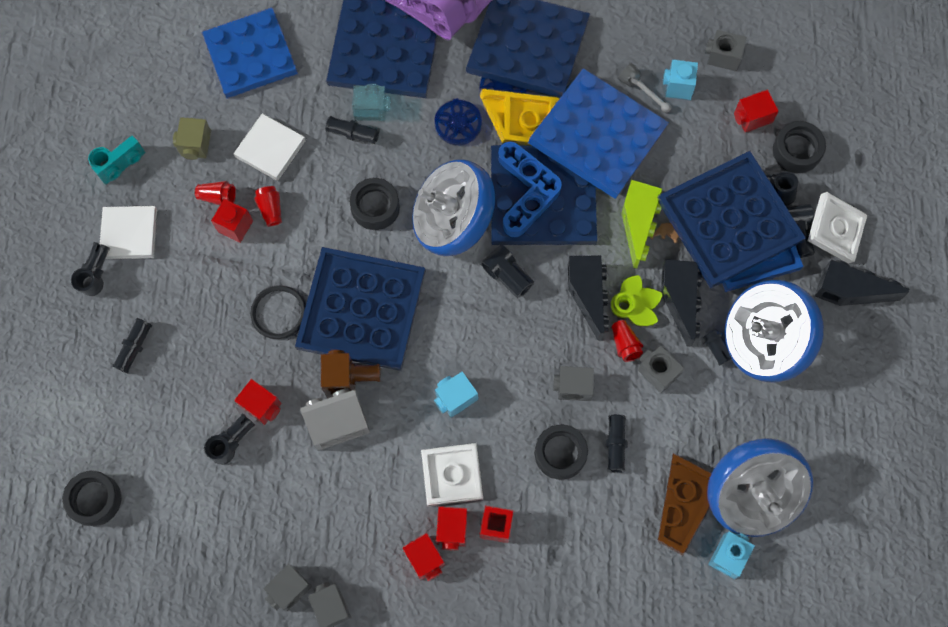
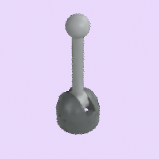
M630 63L621 72L618 79L628 86L638 85L661 106L663 112H669L671 105L667 102L664 103L640 81V71L635 65Z

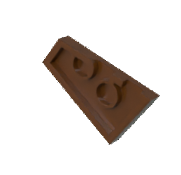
M673 453L658 542L684 556L710 508L707 489L712 473Z

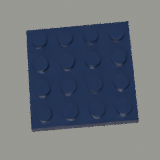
M343 0L326 79L327 86L426 98L438 34L385 0Z
M492 0L468 60L466 73L561 98L567 89L588 25L590 13L541 0Z
M491 145V179L495 189V208L491 219L492 245H597L596 186L533 146L519 145L560 178L562 183L561 193L524 234L519 237L507 235L503 229V218L530 188L499 163L498 152L501 145ZM505 152V158H514L515 152H512L510 154ZM529 165L524 167L522 172L524 175L531 177L537 173V169ZM544 183L546 191H548L549 189H552L554 191L553 183L550 185ZM528 200L525 203V207L529 211H536L540 207L536 200ZM521 211L517 221L510 220L511 228L514 226L520 227V219L524 216Z
M751 151L678 185L657 197L659 199L658 203L693 261L697 262L698 269L710 289L804 242L806 239Z
M322 247L296 340V350L320 355L328 354L330 350H343L345 353L350 354L354 362L369 365L380 364V367L402 371L426 272L425 267Z

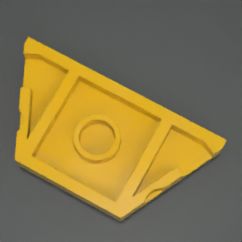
M482 89L480 92V98L503 144L515 142L518 145L532 146L528 143L531 135L560 99Z

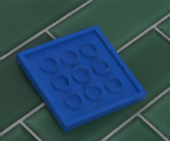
M582 69L531 135L528 143L616 199L669 122L587 70Z

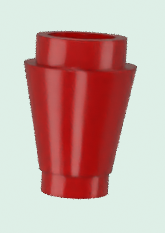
M228 181L197 184L195 187V197L197 200L221 205L224 199L234 203L236 188L234 184H229Z
M275 186L257 189L254 200L267 227L281 224L280 192L276 191Z
M626 320L615 322L611 329L618 357L622 358L624 362H631L643 355V344Z

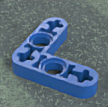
M506 142L499 148V163L530 188L503 218L504 232L510 237H519L558 198L561 193L562 183L556 174L515 142ZM505 152L509 154L515 152V157L506 159ZM533 166L537 169V173L531 177L526 176L522 172L524 167ZM544 183H546L547 185L553 183L554 191L552 189L546 191ZM528 200H536L540 207L536 211H529L525 207V203ZM521 211L524 216L520 219V227L514 226L511 228L510 220L517 221Z

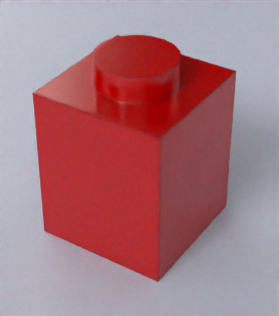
M765 90L740 99L734 111V116L737 124L742 125L746 133L773 123L779 110L769 91Z
M224 199L211 222L218 233L241 243L253 220L247 209Z
M253 379L247 383L234 399L239 407L263 425L277 417L281 409L280 405L282 404L275 395Z
M485 506L480 538L508 543L514 510Z
M438 507L437 545H442V550L459 551V546H465L467 508Z
M427 533L402 547L420 580L426 578L428 581H431L443 573L441 568L445 566V563Z

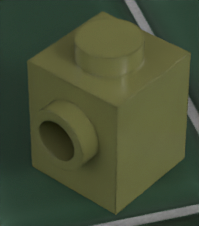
M180 117L178 131H175L173 135V145L182 157L189 160L207 158L211 129L206 119Z

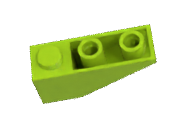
M631 180L622 209V218L633 268L637 269L640 260L646 261L650 246L645 245L647 236L653 238L657 222L652 220L654 214L660 215L662 209L657 198L661 194L662 188Z

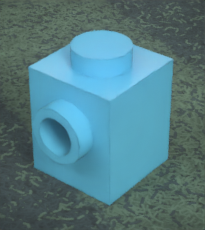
M672 60L670 69H665L663 84L667 85L666 97L691 100L696 86L698 63Z
M460 372L453 378L448 376L442 379L437 384L438 388L435 389L437 397L434 400L435 404L442 414L447 412L451 418L478 400L477 391L463 372Z
M728 531L722 536L708 565L735 579L740 576L755 546L748 542L749 538L746 535Z

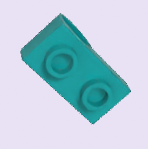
M131 135L111 152L105 147L93 149L88 156V161L93 171L106 185L110 181L116 180L127 167L137 163L146 152L137 139ZM108 160L105 165L100 166L102 162Z

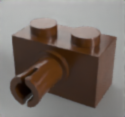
M330 350L328 354H321V388L327 399L333 397L335 392L343 389L355 390L356 382L381 381L380 364L355 365L350 354L345 353L343 350Z

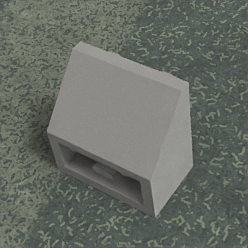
M343 389L335 392L331 398L322 400V398L308 401L305 407L300 408L312 442L318 451L370 433L355 390Z

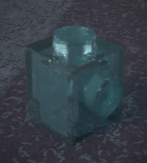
M377 84L354 86L352 103L354 119L385 121L386 112H390L391 99L390 96H386L385 87Z

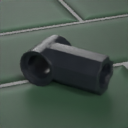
M503 245L497 247L481 261L484 270L493 279H499L517 299L524 296L534 285V280L516 263L513 254Z

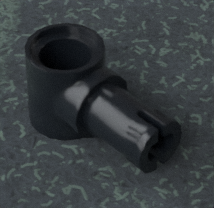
M785 171L777 175H766L784 205H790L795 201L799 182L795 174Z
M804 204L787 207L806 237L804 242L796 245L800 258L814 255L813 244L808 241L814 220L812 206Z
M93 242L86 263H83L82 267L74 271L71 276V285L74 289L87 296H95L102 291L104 283L101 277L104 271L101 269L108 251H110V247ZM91 277L90 285L84 288L83 283L85 279Z
M242 413L226 431L223 430L219 435H214L207 439L204 445L205 454L217 464H228L235 455V449L239 446L238 442L255 424ZM225 444L224 453L220 456H214L216 446Z

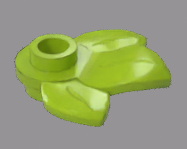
M639 275L632 276L624 280L620 292L612 298L611 310L617 317L629 318L637 326H651L658 322L657 316L652 310L659 304L663 294L654 289L642 288L641 277ZM625 302L629 308L623 310L619 307V304Z

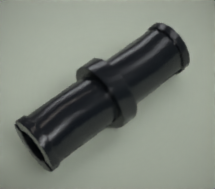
M329 116L326 121V132L346 136L347 139L352 141L359 139L371 144H375L378 140L379 128L358 124L356 120L346 121L333 116Z
M136 318V322L127 339H123L121 343L123 347L112 367L124 373H129V369L138 352H142L143 347L141 346L153 325Z
M614 414L608 416L609 439L606 440V447L608 448L607 471L610 473L625 472V448L628 447V441L625 439L626 416Z

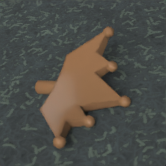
M671 223L661 224L653 235V238L660 235L662 239H665V236L668 235L674 240V243H677L679 238Z

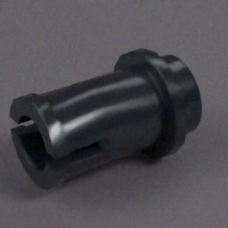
M716 329L703 337L705 341L703 344L709 347L720 366L732 358L721 337L723 334H719Z

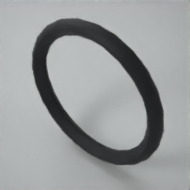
M282 285L269 287L259 293L254 299L250 312L251 322L254 328L267 338H288L299 331L306 303L300 293L291 287ZM274 291L291 293L298 299L301 306V316L296 326L281 334L267 332L259 325L256 318L258 303L264 296Z

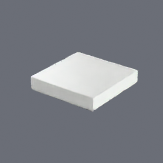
M261 114L234 152V156L278 181L306 140L304 136Z
M828 192L822 193L808 241L847 263L855 262L867 215Z
M155 206L103 207L100 244L110 247L106 259L154 258L157 208Z
M476 443L421 450L428 507L483 500Z

